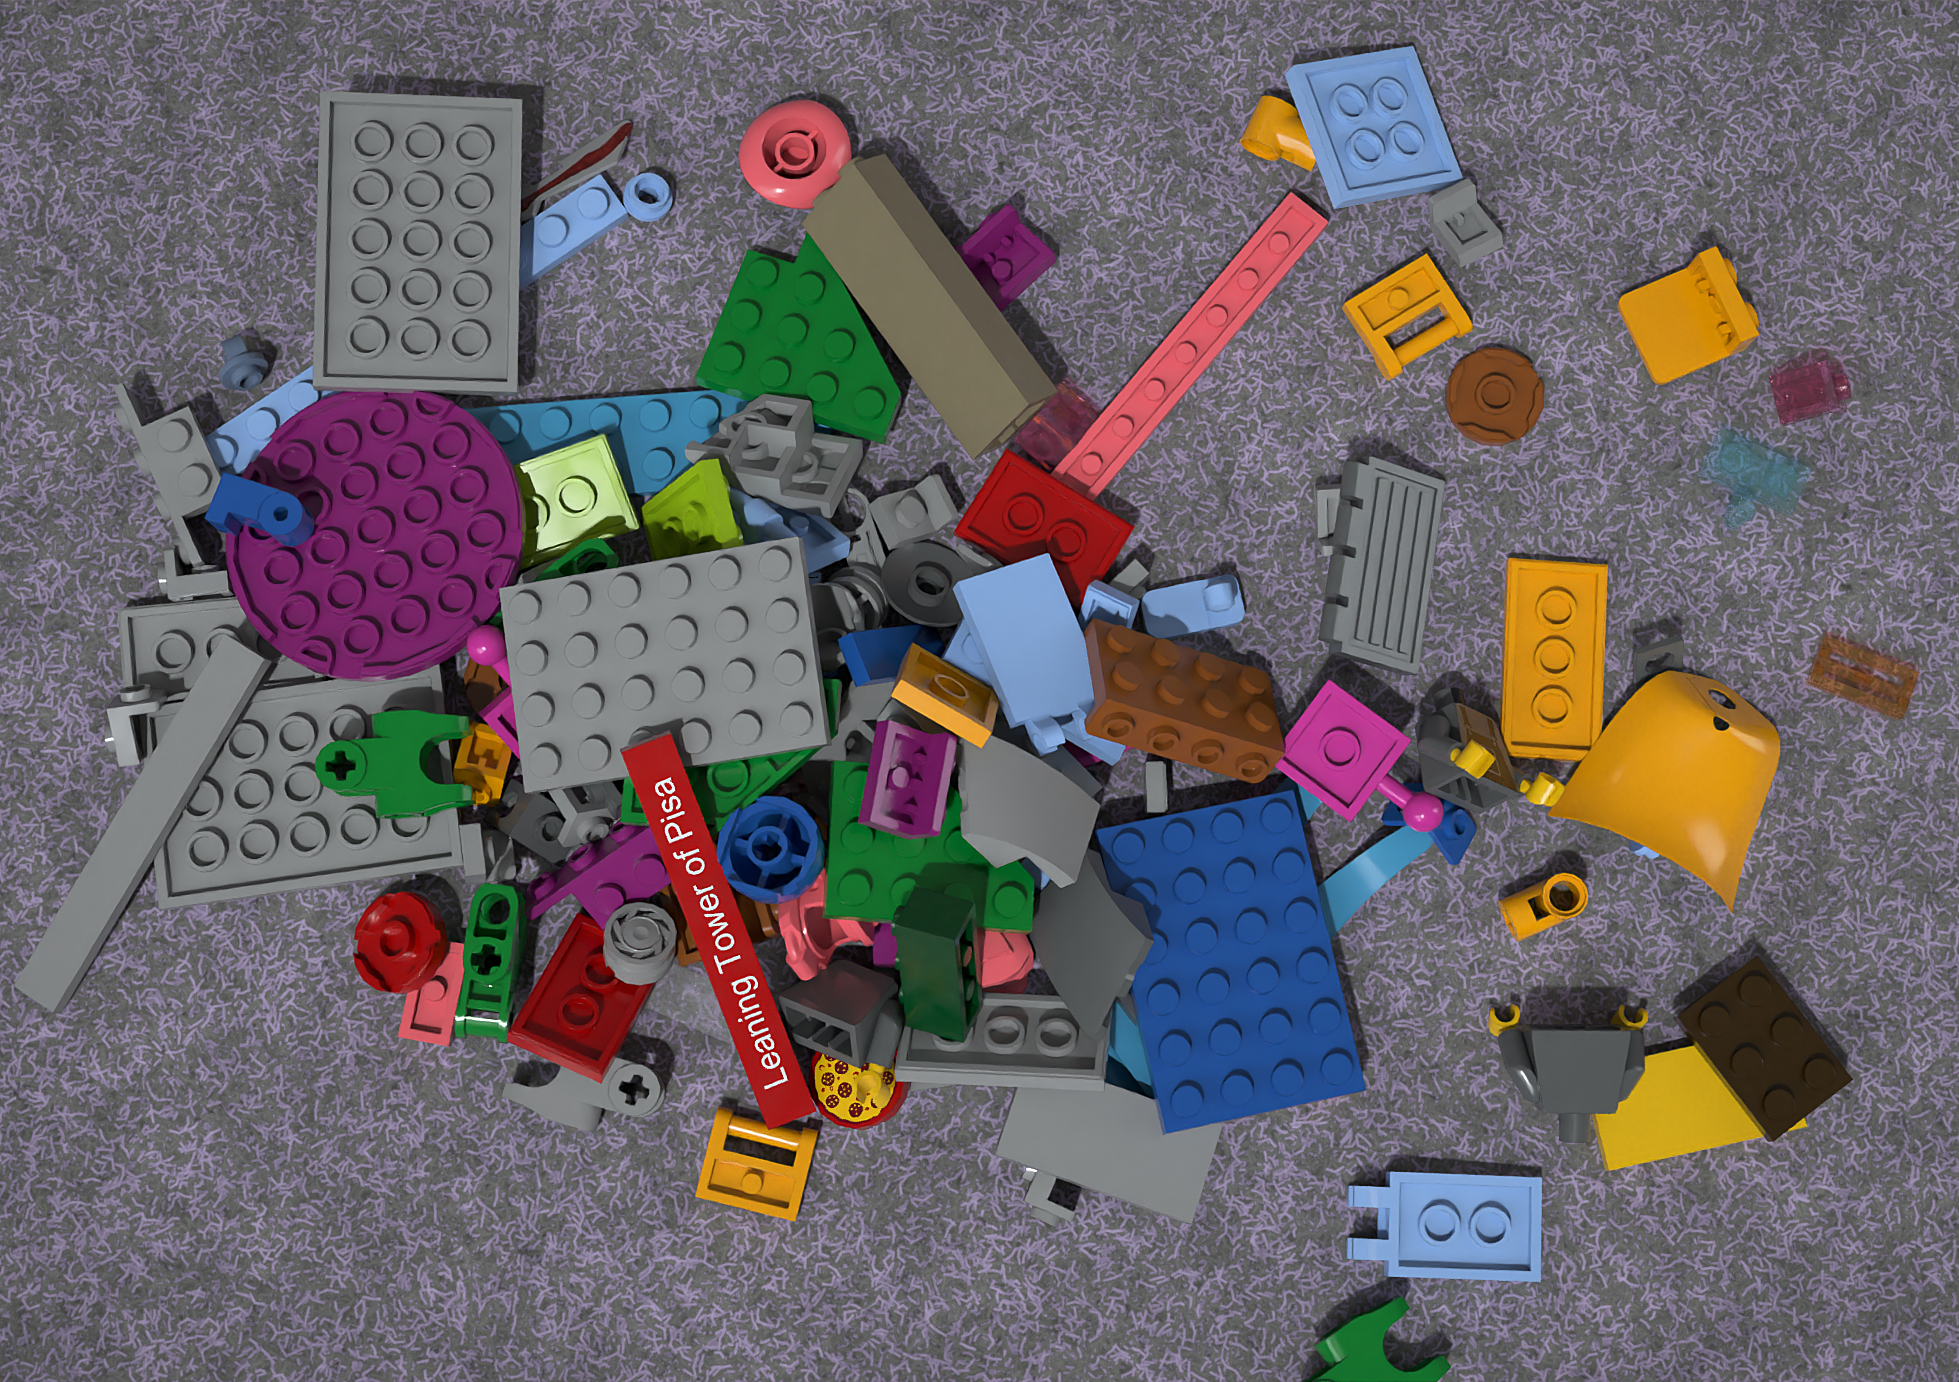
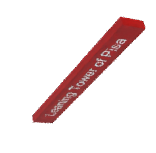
M670 730L621 748V755L768 1130L816 1112L815 1105L730 885L723 873L722 866L718 862L716 849Z

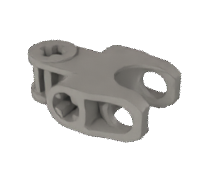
M619 1051L601 1084L560 1066L556 1078L544 1086L529 1087L514 1082H506L502 1097L524 1105L544 1119L595 1133L603 1108L632 1117H646L660 1109L665 1100L666 1088L663 1079L656 1071L644 1065L618 1058ZM639 1077H643L642 1086L650 1089L647 1099L638 1098L635 1105H632V1096L625 1093L628 1083L636 1084Z

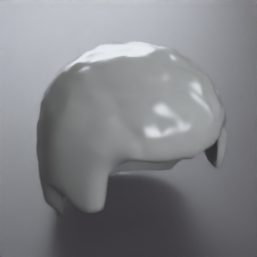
M818 582L810 585L821 671L832 672L847 665L839 647L838 639L851 632L865 631V624L861 611L847 588L837 583L825 582L822 584Z

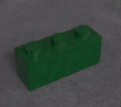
M915 887L906 905H899L896 909L891 924V934L896 936L897 941L895 968L900 971L901 976L899 1002L904 1004L906 1027L964 1043L983 1007L975 902Z

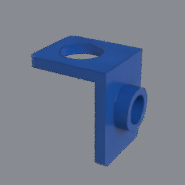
M1402 783L1414 793L1425 791L1423 783ZM1438 797L1444 809L1443 819L1439 826L1429 831L1428 834L1450 865H1458L1471 843L1477 828L1463 807ZM1390 801L1383 813L1382 821L1387 826H1408L1404 821L1403 814L1400 813L1401 808L1392 801Z

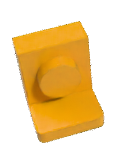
M473 721V735L462 738L454 766L453 778L455 784L472 785V788L476 789V804L473 805L493 807L500 802L512 751L489 725Z

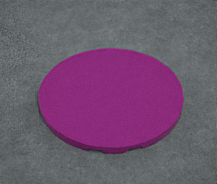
M343 391L323 398L289 418L271 434L272 440L263 448L255 461L249 462L241 478L295 496L312 513L315 525L309 539L301 545L294 547L279 543L268 532L243 524L238 537L226 533V559L232 587L242 610L261 636L283 655L313 672L348 681L374 682L393 680L427 670L463 649L473 629L481 625H488L489 621L501 608L499 588L513 586L520 568L526 536V510L518 476L509 457L488 429L470 413L446 398L427 391H414V393Z

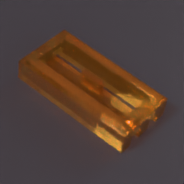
M1825 636L1821 638L1818 646L1819 651L1817 656L1814 657L1813 668L1807 677L1806 685L1898 721L1904 718L1920 672ZM1833 653L1903 680V686L1899 688L1828 660L1829 656ZM1824 671L1898 699L1897 703H1891L1823 676Z

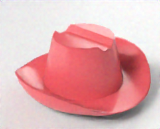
M801 99L780 103L758 115L751 122L741 140L738 156L740 168L746 181L759 195L773 203L788 208L810 209L814 208L812 202L820 193L833 187L840 179L838 172L851 160L852 152L850 138L841 119L825 105L816 101Z

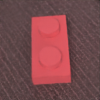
M447 941L443 960L434 977L420 989L407 993L398 1037L452 1047L455 1033L456 1008L465 971L462 958L464 944Z

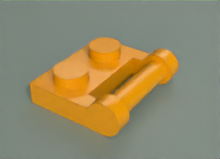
M1427 253L1348 300L1342 306V310L1374 357L1378 369L1388 381L1402 374V367L1453 336L1461 338L1473 331L1470 318ZM1439 307L1444 315V320L1398 348L1391 349L1385 340L1387 337Z
M719 1106L714 1119L695 1197L796 1222L819 1130L803 1127L802 1131L781 1126L768 1130L765 1122L733 1115L734 1109ZM731 1135L796 1151L794 1165L791 1167L724 1150L727 1137Z

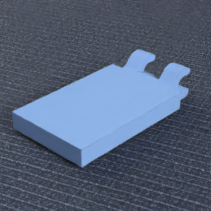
M1049 553L957 582L952 589L1010 728L1025 725L1032 748L1037 757L1057 751V746L1066 742L1060 725L1054 719L1070 713L1073 715L1082 741L1095 738V736L1086 733L1084 725L1085 718L1095 706L1085 638Z
M1386 1172L1385 1187L1348 1186L1347 1207L1377 1208V1239L1347 1238L1346 1259L1384 1260V1276L1541 1282L1542 1177Z

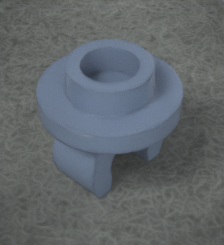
M240 335L221 341L222 349L225 352V355H222L225 365L220 369L218 377L222 385L227 389L246 391L260 384L268 370V363L265 357L257 352L248 353Z

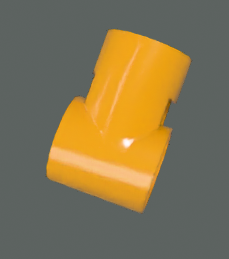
M1262 96L1240 138V144L1250 153L1265 160L1277 161L1281 157L1296 166L1312 172L1316 159L1297 109L1277 97Z
M1561 873L1498 900V906L1512 937L1516 942H1520L1576 917L1583 912L1588 901V891L1580 878L1574 874ZM1553 885H1564L1571 891L1573 903L1568 911H1560L1551 904L1549 894ZM1534 897L1537 909L1544 916V918L1538 921L1527 901Z

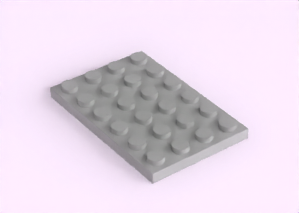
M320 91L312 383L315 391L387 393L427 391L434 394L518 396L523 99Z
M799 536L499 588L525 793L534 794L630 778L620 749L670 730L684 769L832 745L804 541Z
M438 664L416 674L393 680L363 682L335 679L254 691L154 858L159 909L167 911L464 867L459 825H462L460 808L450 809L424 818L378 819L376 818L375 795L360 797L340 796L325 787L317 778L315 771L317 755L330 742L373 738L372 715L375 713L417 709L434 714L449 715L443 667ZM183 702L165 704L160 711L139 714L144 767ZM451 739L439 743L431 751L441 763L442 773L430 756H428V774L435 783L455 784L453 778L455 762ZM345 758L344 766L336 768L335 773L346 780L347 772L355 770L356 765Z

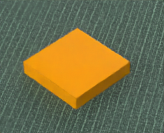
M913 642L902 658L891 693V697L981 749L993 731L999 705L995 690Z

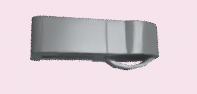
M847 487L838 504L846 532H840L850 539L849 556L841 559L843 568L859 566L871 570L880 577L886 558L868 508L870 503L860 491ZM845 495L856 497L864 507V522L857 529ZM823 517L825 520H827V521L832 525V523H831V521H830L829 518Z

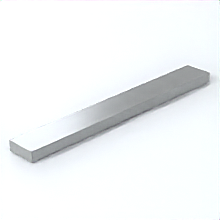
M227 634L223 635L13 987L52 1013H62L271 664V660L236 638Z

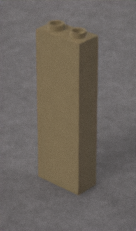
M886 154L865 160L862 156H858L850 160L839 170L838 175L840 179L833 187L824 190L813 200L812 205L815 208L801 224L971 459L974 460L1001 448L1058 393V390Z

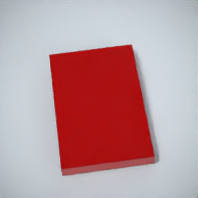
M1006 449L954 530L953 535L978 551L991 555L1004 567L1049 553L1067 598L1071 603V607L1080 613L1088 585L1094 580L1102 582L1133 533L1135 526L1009 449Z
M577 912L508 1031L507 1042L601 1084L658 980L654 983L635 985L625 983L616 978L613 970L609 966L606 967L603 957L605 929H602L593 918Z

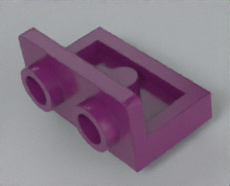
M1007 204L998 213L994 212L988 215L973 236L963 245L953 247L1000 312L1056 262L1054 252L1020 222L1017 210L1010 204Z
M892 720L878 721L858 823L908 840L938 836L947 812L945 803L950 775L956 763L955 748L957 736L948 732L931 735Z

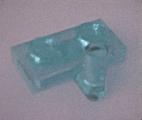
M1720 428L1716 432L1698 476L1735 492L1723 518L1724 526L1728 530L1734 531L1741 528L1754 517L1756 508L1752 503L1753 501L1783 515L1790 516L1794 512L1812 469Z

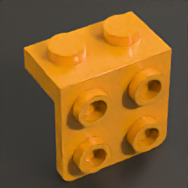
M1717 246L1698 253L1687 268L1626 293L1617 302L1618 311L1652 381L1657 385L1667 384L1742 352L1760 335L1757 330L1759 327L1757 314L1749 302L1743 301L1736 287V271L1728 258H1722Z

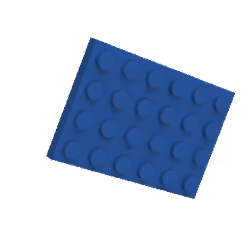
M1294 790L1097 829L1094 832L1097 850L1101 855L1111 891L1143 903L1154 943L1143 964L1139 966L1134 975L1130 994L1163 1135L1355 1094L1366 1090Z

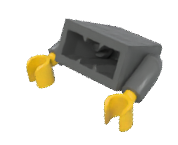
M1446 688L1435 693L1433 700L1436 711L1418 720L1415 725L1422 780L1426 792L1477 814H1481L1516 796L1522 797L1525 795L1529 802L1536 805L1543 804L1552 807L1556 804L1564 792L1565 786L1544 772H1540L1532 783V777L1529 773L1511 766L1497 724L1492 718L1467 707L1463 691L1460 688Z
M837 960L830 964L827 969L820 970L816 977L806 981L800 978L795 980L789 989L779 995L780 1007L778 1012L789 1040L859 1069L866 1062L869 1063L868 1071L861 1072L853 1080L852 1089L858 1100L864 1104L869 1090L875 1088L872 1096L873 1103L877 1108L882 1109L888 1104L891 1096L890 1089L882 1080L885 1068L891 1069L904 1019V1009L899 1002L898 988L901 986L900 972L896 968L875 967L873 970H870L847 960Z
M1510 1004L1509 1013L1511 1021H1499L1495 1016L1494 1008L1491 1007L1488 1016V1028L1494 1036L1498 1037L1497 1040L1505 1068L1523 1098L1534 1102L1535 1107L1542 1113L1559 1114V1141L1566 1143L1590 1142V1114L1616 1113L1618 1103L1627 1100L1645 1072L1644 1036L1640 1033L1649 1017L1645 1009L1640 1008L1636 1013L1635 1023L1629 1022L1625 1018V1007L1621 1005L1613 1015L1611 1024H1522L1521 1032L1517 1030L1520 1010L1515 1004Z

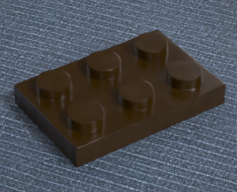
M1758 956L1748 959L1673 1017L1674 1021L1768 1142H1774L1853 1080Z

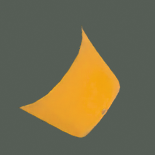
M1677 671L1660 673L1645 683L1618 711L1586 754L1566 784L1564 792L1547 815L1577 820L1610 830L1670 859L1702 879L1721 896L1731 914H1733V905L1746 853L1777 770L1780 758L1779 735L1776 727L1739 694L1719 681ZM1713 689L1723 693L1733 701L1736 708L1728 709L1718 704L1709 695L1708 691ZM1714 717H1719L1728 722L1729 727L1724 731L1717 730L1713 724Z

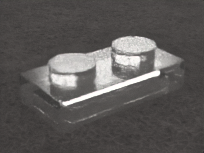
M673 963L668 973L657 981L646 1008L735 1046L709 978Z

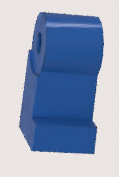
M226 472L222 474L204 518L223 533L238 537L243 524L268 532L279 543L293 547L301 545L308 540L313 533L315 525L312 513L295 496Z

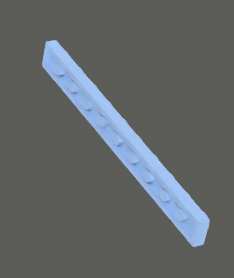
M601 174L521 226L519 291L629 218L627 210ZM312 365L207 435L205 439L221 474L226 472L242 477L249 462L255 461L263 448L272 440L271 434L283 423L313 403L343 391H315L312 386Z

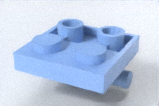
M730 486L729 501L731 508L734 509L732 513L735 523L742 531L743 546L799 536L804 541L808 574L849 556L850 539L822 516L778 506L760 498L752 499L745 492Z

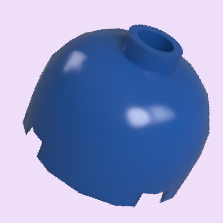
M763 796L754 799L757 803L747 806L744 810L740 808L730 814L722 827L716 850L718 862L722 866L723 873L732 887L756 902L782 904L798 899L813 887L823 870L826 850L820 828L801 805L786 797Z

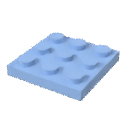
M1414 46L1293 65L1284 74L1334 209L1439 190L1453 186L1463 179Z

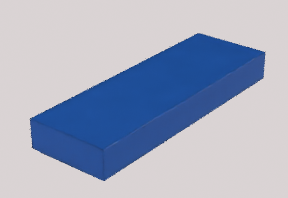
M921 624L851 632L838 639L839 647L856 687L895 682L902 658L912 642L941 658L945 651L936 627Z

